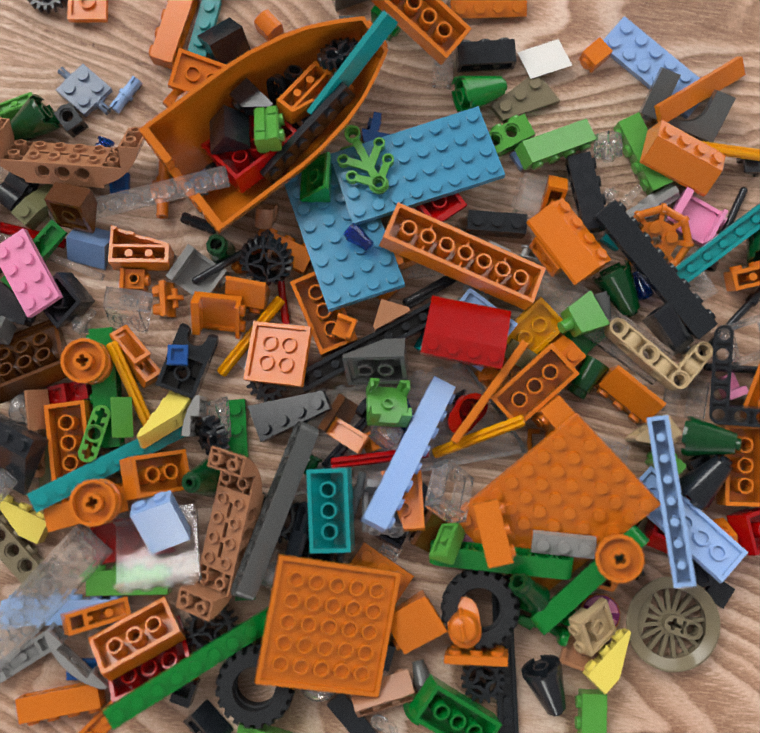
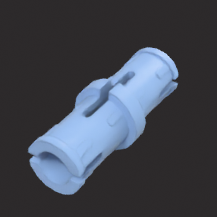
M132 76L124 88H120L118 91L120 93L109 107L120 114L125 105L133 100V95L143 83L135 76Z

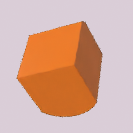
M268 9L261 12L254 20L256 30L267 41L284 32L282 23Z

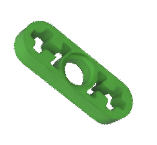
M98 405L91 412L78 450V457L82 462L89 463L97 457L111 416L109 408L105 405ZM100 409H103L104 414L107 415L100 421V424H104L103 428L97 424H91L92 420L94 422L97 421L98 415L95 414V411L99 412ZM91 428H97L100 431L98 439L92 440L89 438L88 431ZM85 440L90 443H98L97 447L92 446L91 452L94 455L93 457L89 456L88 459H85L84 454H81L82 450H86L89 445L84 444Z

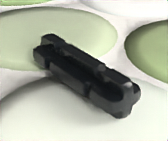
M186 212L182 213L180 218L182 223L190 224L192 227L203 231L207 230L211 234L217 233L215 227L212 228L205 219L192 216Z

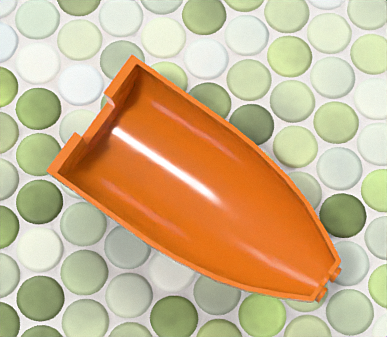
M364 16L336 19L307 25L281 34L231 61L139 128L141 135L147 144L151 146L154 154L163 165L165 164L167 171L197 210L200 213L202 212L212 228L215 227V231L218 234L302 172L347 127L362 106L374 84L388 53V45L386 41L383 42L362 69L360 75L352 82L355 88L352 92L355 94V97L350 104L339 113L336 119L327 126L322 134L312 142L309 148L299 156L295 163L274 184L264 177L241 194L229 181H226L219 186L216 185V189H210L208 191L209 195L204 194L201 196L190 180L202 171L205 166L213 162L201 148V144L210 138L209 121L223 105L235 109L231 104L233 100L229 93L246 77L269 99L266 86L268 78L277 73L284 77V71L289 65H298L302 68V72H304L314 61L318 62L317 53H320V49L325 48V44H330V41L334 39L338 40L342 37V40H344L346 37H349L350 39L355 38V41L359 43L373 24L370 20L367 21ZM301 120L297 122L298 126H302L303 122Z

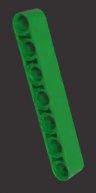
M636 525L624 533V535L631 537L639 544L641 548L650 540ZM616 554V561H621L623 559V555ZM595 559L552 597L545 609L536 612L529 619L543 635H546L607 580L600 573Z
M435 539L430 542V551L432 549ZM462 541L453 565L430 558L429 562L435 566L506 574L524 573L534 577L568 580L572 576L574 557L534 553L529 548L514 547L516 557H512L514 563L488 568L483 544Z

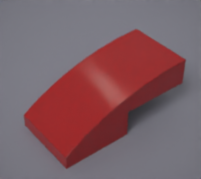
M75 381L47 387L50 404L90 399V394L92 393L91 385Z

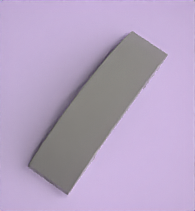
M53 622L44 632V635L56 660L78 680L92 687L105 690L109 683L102 676L98 664L93 669L88 666L64 643L68 636Z
M44 632L0 659V683L51 652Z

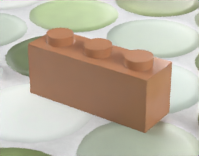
M408 669L396 670L388 676L382 675L379 697L351 694L354 710L358 718L411 702L416 696Z

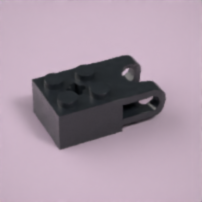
M182 323L178 328L172 345H189L188 366H168L166 356L155 385L161 389L189 397L193 400L199 394L219 343V336L210 334L204 344L193 346L189 342L191 328L188 324ZM186 370V373L188 374L187 377L181 379L179 373H183V371Z
M301 502L297 508L285 555L332 562L334 553H310L308 502Z

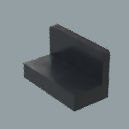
M205 700L183 721L193 733H231L233 731V727L209 700Z

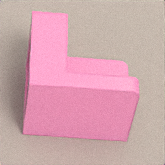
M731 373L730 400L748 394L747 386H739L734 373ZM727 375L719 377V379H724ZM718 389L722 399L725 398L726 392L723 389Z

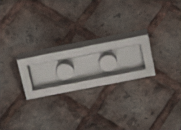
M533 530L531 552L594 559L597 539L596 536Z

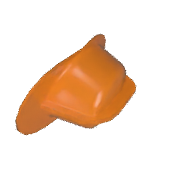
M461 597L458 604V612L447 622L451 641L461 648L475 646L482 635L477 605L472 599L467 597Z

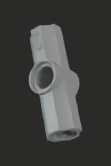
M671 183L657 193L648 195L638 202V205L627 210L626 213L631 218L636 210H645L659 206L661 203H666L668 206L680 198L679 190ZM652 215V216H649V217H645V219H647V218L650 219V218H652V217L655 216V215Z

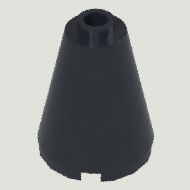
M716 455L679 478L681 494L684 497L687 495L692 499L690 503L695 507L706 511L732 472V461L725 455Z
M541 655L540 660L530 659L521 668L522 677L547 714L560 716L566 709L562 664L559 658L555 655Z

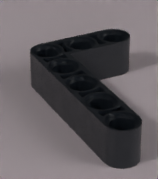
M720 325L714 333L709 418L716 424L760 427V421L756 419V415L760 413L759 406L729 404L734 331L729 325ZM722 328H727L730 331V337L721 339L718 336V331ZM724 348L728 350L729 356L726 359L718 358L717 351ZM718 369H725L728 375L724 379H719L716 377L715 372ZM723 389L726 392L725 398H716L714 395L715 390ZM722 409L725 412V416L720 419L715 418L713 411ZM741 410L747 416L744 420H737L734 414Z

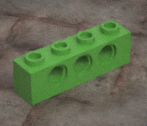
M525 114L521 116L514 115L508 119L507 123L503 125L499 123L489 131L491 139L498 142V145L494 146L498 157L516 149L522 141L535 136V132ZM512 131L515 136L509 137L506 132Z

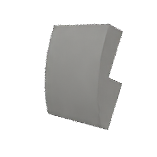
M196 395L190 403L183 422L182 436L198 437L196 435L198 432L196 425H198L199 417L207 416V397Z

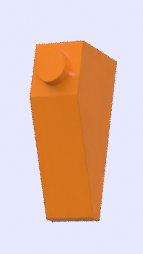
M125 596L82 607L60 615L64 634L71 636L122 620L131 615L128 597Z

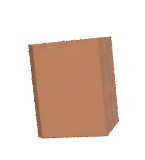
M381 299L373 325V332L407 315L411 311L410 308Z

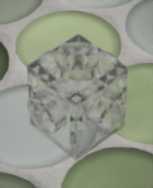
M609 130L595 134L594 158L602 159V162H613L614 158L622 157V133Z

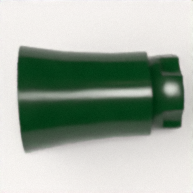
M211 235L206 243L210 259L216 264L236 253L233 243L221 235Z
M585 354L586 357L578 369L580 374L571 381L572 384L568 388L569 392L582 400L585 399L587 394H590L594 386L609 370L602 362Z
M515 573L511 576L510 589L529 611L540 612L547 607L550 601V592L545 586L537 583L524 573Z

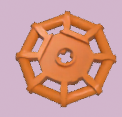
M666 203L634 212L633 217L642 224L640 230L643 233L646 232L651 238L658 237V235L661 236V242L653 246L660 248L665 254L664 259L666 258L674 266L682 262L690 248L694 247L689 226L690 219L687 215L680 214L668 207ZM658 214L655 221L646 222L645 217ZM665 215L676 221L671 225L663 220ZM679 227L682 229L684 240H678L676 229ZM676 246H682L676 257L673 258L671 254Z

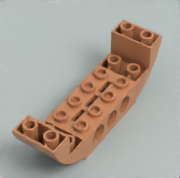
M0 117V166L12 174L24 178L25 182L54 184L59 182L81 187L105 188L106 184L116 181L130 170L145 139L139 131L140 127L135 126L127 129L120 144L115 148L102 145L85 146L84 144L72 145L63 142L46 143L45 141L15 140L10 119Z
M211 446L207 466L221 472L196 583L180 587L176 603L177 608L208 622L217 616L233 597L231 587L257 523L264 499L261 476L254 462L245 456L215 446Z

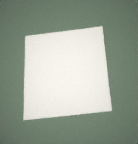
M559 39L517 52L531 79L572 66Z

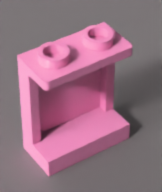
M687 187L681 192L680 198L675 202L672 209L689 217L692 241L702 247L718 235L716 233L719 227L722 228L728 219L725 217L728 210L720 211L693 196L694 190ZM669 216L665 220V222L671 225L676 221ZM681 227L677 228L676 233L683 236Z

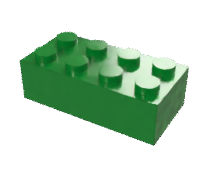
M432 674L429 675L407 708L414 721L434 733H497L502 726V723L493 712L472 701L469 697Z

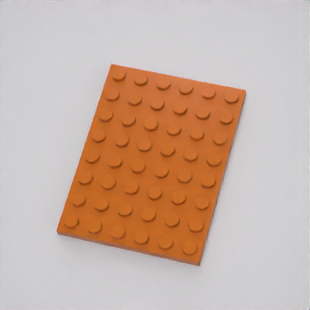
M576 412L451 515V519L455 523H460L465 533L475 543H482L473 504L498 499L499 503L503 502L506 515H502L504 524L508 523L511 536H507L509 545L513 544L514 547L531 549L533 530L596 536L597 548L598 543L604 537L611 534H624L661 504L654 494ZM574 557L572 573L590 559ZM506 574V575H507L509 578H511V576H512L513 574ZM529 576L548 590L562 581L561 579Z

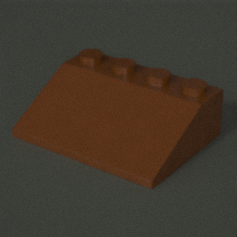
M50 319L14 333L10 345L0 343V404L24 395L25 390H37L67 378L60 364L61 354L67 343L61 328L57 329Z

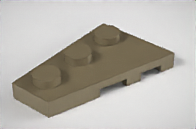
M541 76L532 79L528 77L492 104L491 109L503 123L514 115L521 116L535 110H541L549 105L558 104L560 99Z

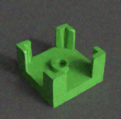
M370 378L366 388L367 425L407 428L412 418V408H407L410 380H400L397 388L378 387L380 379Z

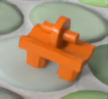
M161 280L158 285L152 286L153 296L159 297L160 304H154L153 314L176 318V308H179L178 301H183L184 296L178 295V288H175V283Z

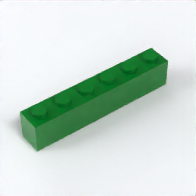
M113 327L88 329L89 334L86 336V339L97 341L106 346L112 342L109 334L117 329ZM114 363L110 376L103 382L92 385L90 403L93 405V409L98 405H105L111 412L110 397H122L121 378ZM100 409L99 412L95 411V414L98 415L97 421L94 422L92 420L91 422L103 428L104 424H100V421L107 415L104 414L103 409ZM111 416L100 449L125 445V438H112ZM94 428L95 433L92 435V440L100 437V431L97 428Z

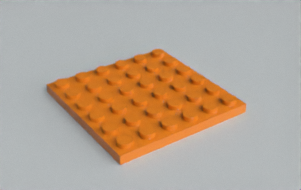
M278 554L254 680L255 684L379 697L401 573L399 571Z

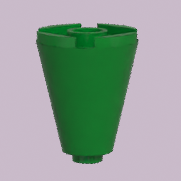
M457 76L453 78L451 84H455V90L451 91L454 106L458 112L477 106L481 108L503 96L507 90V83L501 76Z

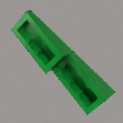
M52 219L33 239L44 262L48 260L68 234ZM4 275L0 280L12 290Z

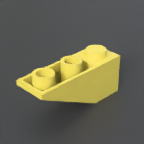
M169 391L136 436L142 449L147 448L183 426L186 412L191 403L189 397Z
M5 493L0 495V510L16 533L35 544L43 543L49 533L43 511L36 513L35 510L31 509V505L24 502L18 503L14 501V497Z
M625 628L616 631L609 644H605L599 649V655L594 660L588 661L584 666L585 670L582 672L604 694H607L620 679L631 632Z

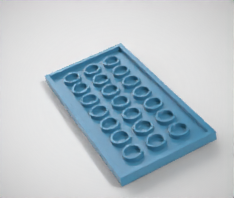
M478 106L382 137L385 140V149L380 152L375 165L377 173H379L382 166L384 154L390 153L394 157V164L389 168L386 176L389 181V188L383 194H374L367 185L361 183L349 184L347 182L346 173L350 170L356 171L359 175L370 177L367 171L350 166L341 168L338 165L337 158L341 154H346L350 158L361 161L354 146L331 153L332 165L353 227L392 215L398 202L413 208L505 178V172ZM374 140L362 143L369 157L374 147ZM381 142L376 143L377 146H381L383 144ZM390 158L385 159V162L391 161ZM342 159L340 162L345 163L347 160ZM351 175L349 179H354L356 176ZM377 183L375 186H376V187H381L382 184H381V183Z
M333 165L331 202L300 201L301 172L284 185L328 312L405 287V282L394 253L379 246L385 232L381 219L379 218L353 227Z

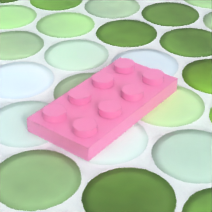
M21 229L0 243V267L27 317H34L63 298L28 230Z

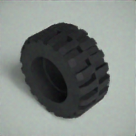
M466 569L456 575L443 593L440 608L442 610L441 618L446 624L447 631V622L458 612V604L461 597H464L473 589L483 588L491 591L497 597L500 613L493 624L481 627V638L473 647H475V650H482V648L489 650L493 649L495 645L500 646L505 643V640L512 636L520 616L519 599L509 587L510 580L502 576V573Z
M257 642L255 645L250 643L228 657L219 670L220 673L215 683L217 685L215 694L216 697H219L217 703L219 708L224 707L225 709L223 714L227 718L233 717V723L236 725L239 722L244 723V728L250 729L251 725H255L256 729H261L264 724L270 726L274 724L276 719L280 720L284 716L285 711H288L295 694V688L276 686L275 692L270 699L263 702H253L245 698L238 687L239 675L246 668L257 667L262 642Z

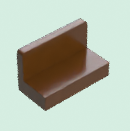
M339 393L331 405L332 410L326 413L318 428L327 432L336 417L349 424L359 405Z

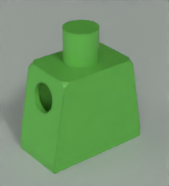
M589 291L561 312L563 320L557 324V327L561 333L564 334L570 331L573 337L597 331L610 323L592 291Z

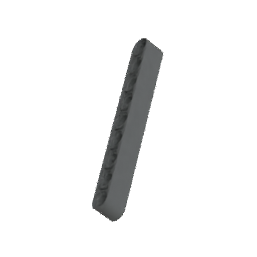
M298 421L292 430L233 581L231 594L252 601L257 595L318 437L319 430L312 425Z

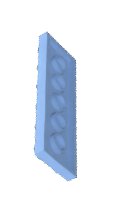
M625 16L603 40L613 50L610 57L648 89L651 88L660 67L681 75L672 95L700 79ZM699 104L685 111L681 116L687 119Z
M650 466L639 480L660 501L655 469ZM682 495L692 559L715 580L722 583L748 552L706 514L691 504L687 497ZM660 505L646 517L665 533Z

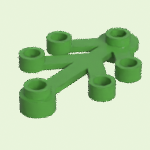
M355 125L346 127L344 131L345 139L353 144L361 161L350 158L346 154H341L337 158L338 165L341 168L350 166L367 171L370 176L359 175L356 171L350 170L346 173L347 182L349 184L361 183L367 185L374 194L385 193L389 188V181L386 176L389 168L394 164L393 155L390 153L384 154L379 173L375 169L379 154L385 149V140L382 137L374 139V147L369 157L360 141V129ZM350 135H356V137L350 138ZM378 142L383 143L381 146L376 145ZM390 158L391 161L385 162V159ZM342 159L347 160L345 163L340 162ZM351 175L356 176L354 179H349ZM377 183H381V184H382L381 187H376L375 185H376Z

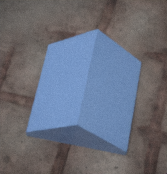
M95 227V231L92 234L73 229L66 237L67 260L106 270L110 231Z

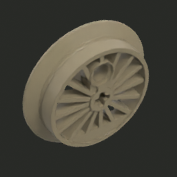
M672 576L661 577L644 585L633 597L626 617V629L631 632L629 641L639 657L656 669L666 672L691 670L702 664L717 645L720 635L719 612L712 597L697 583L693 587L675 588L672 602L670 603L669 588H674ZM662 589L664 596V605L657 594V591ZM683 590L688 594L678 605L680 595ZM652 597H654L661 611L651 604ZM693 598L696 604L684 610ZM649 607L659 616L648 613ZM697 610L700 611L701 616L685 618ZM648 617V618H652V619H655V620H653V621H646V618ZM693 624L692 632L687 633V627ZM654 626L643 632L644 627ZM656 633L648 644L645 645L642 640ZM674 637L677 640L682 650V653L676 654ZM681 637L688 639L693 645L687 649ZM661 638L657 653L651 651ZM667 641L669 642L670 655H664Z

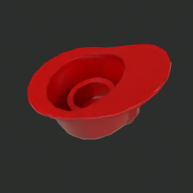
M470 393L462 395L456 400L454 408L448 417V426L451 432H456L482 394ZM488 402L465 434L471 431L485 416Z

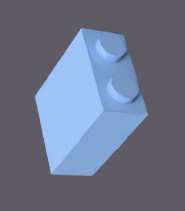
M171 490L159 492L153 497L138 500L131 505L130 517L151 554L190 540L191 527Z

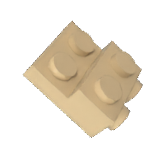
M602 597L588 609L580 607L568 619L570 623L568 630L576 641L574 648L579 653L590 657L614 636L617 631L607 599Z

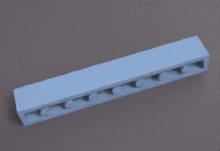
M436 376L430 381L361 522L382 533L387 528L391 529L396 519L393 515L396 510L399 511L405 501L402 499L405 491L409 492L414 482L411 478L413 474H418L422 466L420 459L422 455L426 457L431 446L428 443L431 438L434 439L439 431L437 425L439 421L443 422L447 415L445 408L447 404H452L456 396L453 394L455 386Z
M669 415L648 417L647 424L674 588L696 586Z

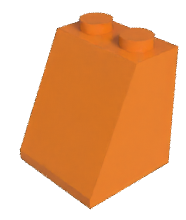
M423 589L394 609L390 632L395 638L392 640L398 651L402 649L404 654L448 632L444 622Z

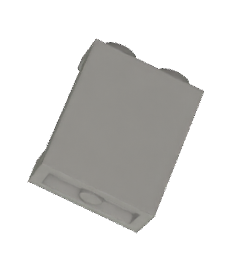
M188 244L165 276L193 295L195 291L217 293L221 286H225L226 276H229L230 273L226 269H222L202 282L194 284L192 282L193 277L216 263Z
M367 479L364 484L362 517L380 480ZM396 511L393 515L396 518L391 529L387 528L383 533L362 522V532L373 536L383 534L396 538L404 534Z

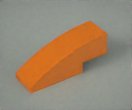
M127 324L110 333L111 340L118 342L132 374L145 389L156 382L161 370L150 358L151 353Z

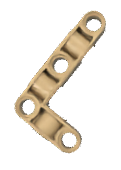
M616 318L604 327V334L608 339L669 391L686 388L713 355L712 345L703 341L691 346L682 355L683 358L680 362L676 364L622 318ZM613 325L618 327V333L614 332ZM698 348L702 350L703 356L699 354ZM643 351L648 353L649 359L644 357ZM675 377L679 380L678 386L674 382Z

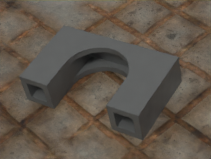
M660 67L639 111L643 114L642 118L651 122L657 119L654 106L672 95L681 76L680 74ZM714 89L704 111L698 117L691 120L674 118L667 123L687 134L697 136L696 139L713 143L736 98Z

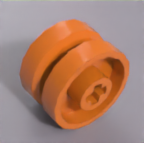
M86 338L71 341L64 348L60 362L63 373L69 379L88 385H95L107 379L113 370L114 363L105 345Z
M104 478L86 480L80 483L72 491L69 499V508L74 519L80 524L89 527L113 521L121 513L124 504L123 493L120 487L113 481Z
M611 534L604 537L598 543L595 551V561L600 573L606 579L615 583H626L634 580L641 573L644 566V554L640 545L631 537L624 534ZM622 554L623 559L621 561H616L615 555Z

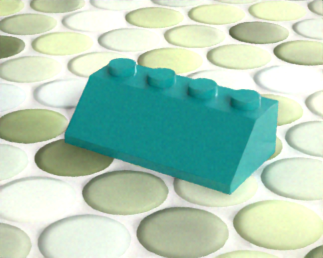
M352 467L306 470L310 553L352 552L355 550Z

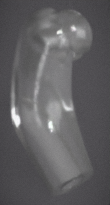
M380 714L372 716L371 725L373 728L384 733H399L397 725Z

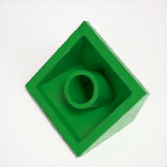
M327 151L318 156L301 172L300 201L331 202L332 161L330 152Z

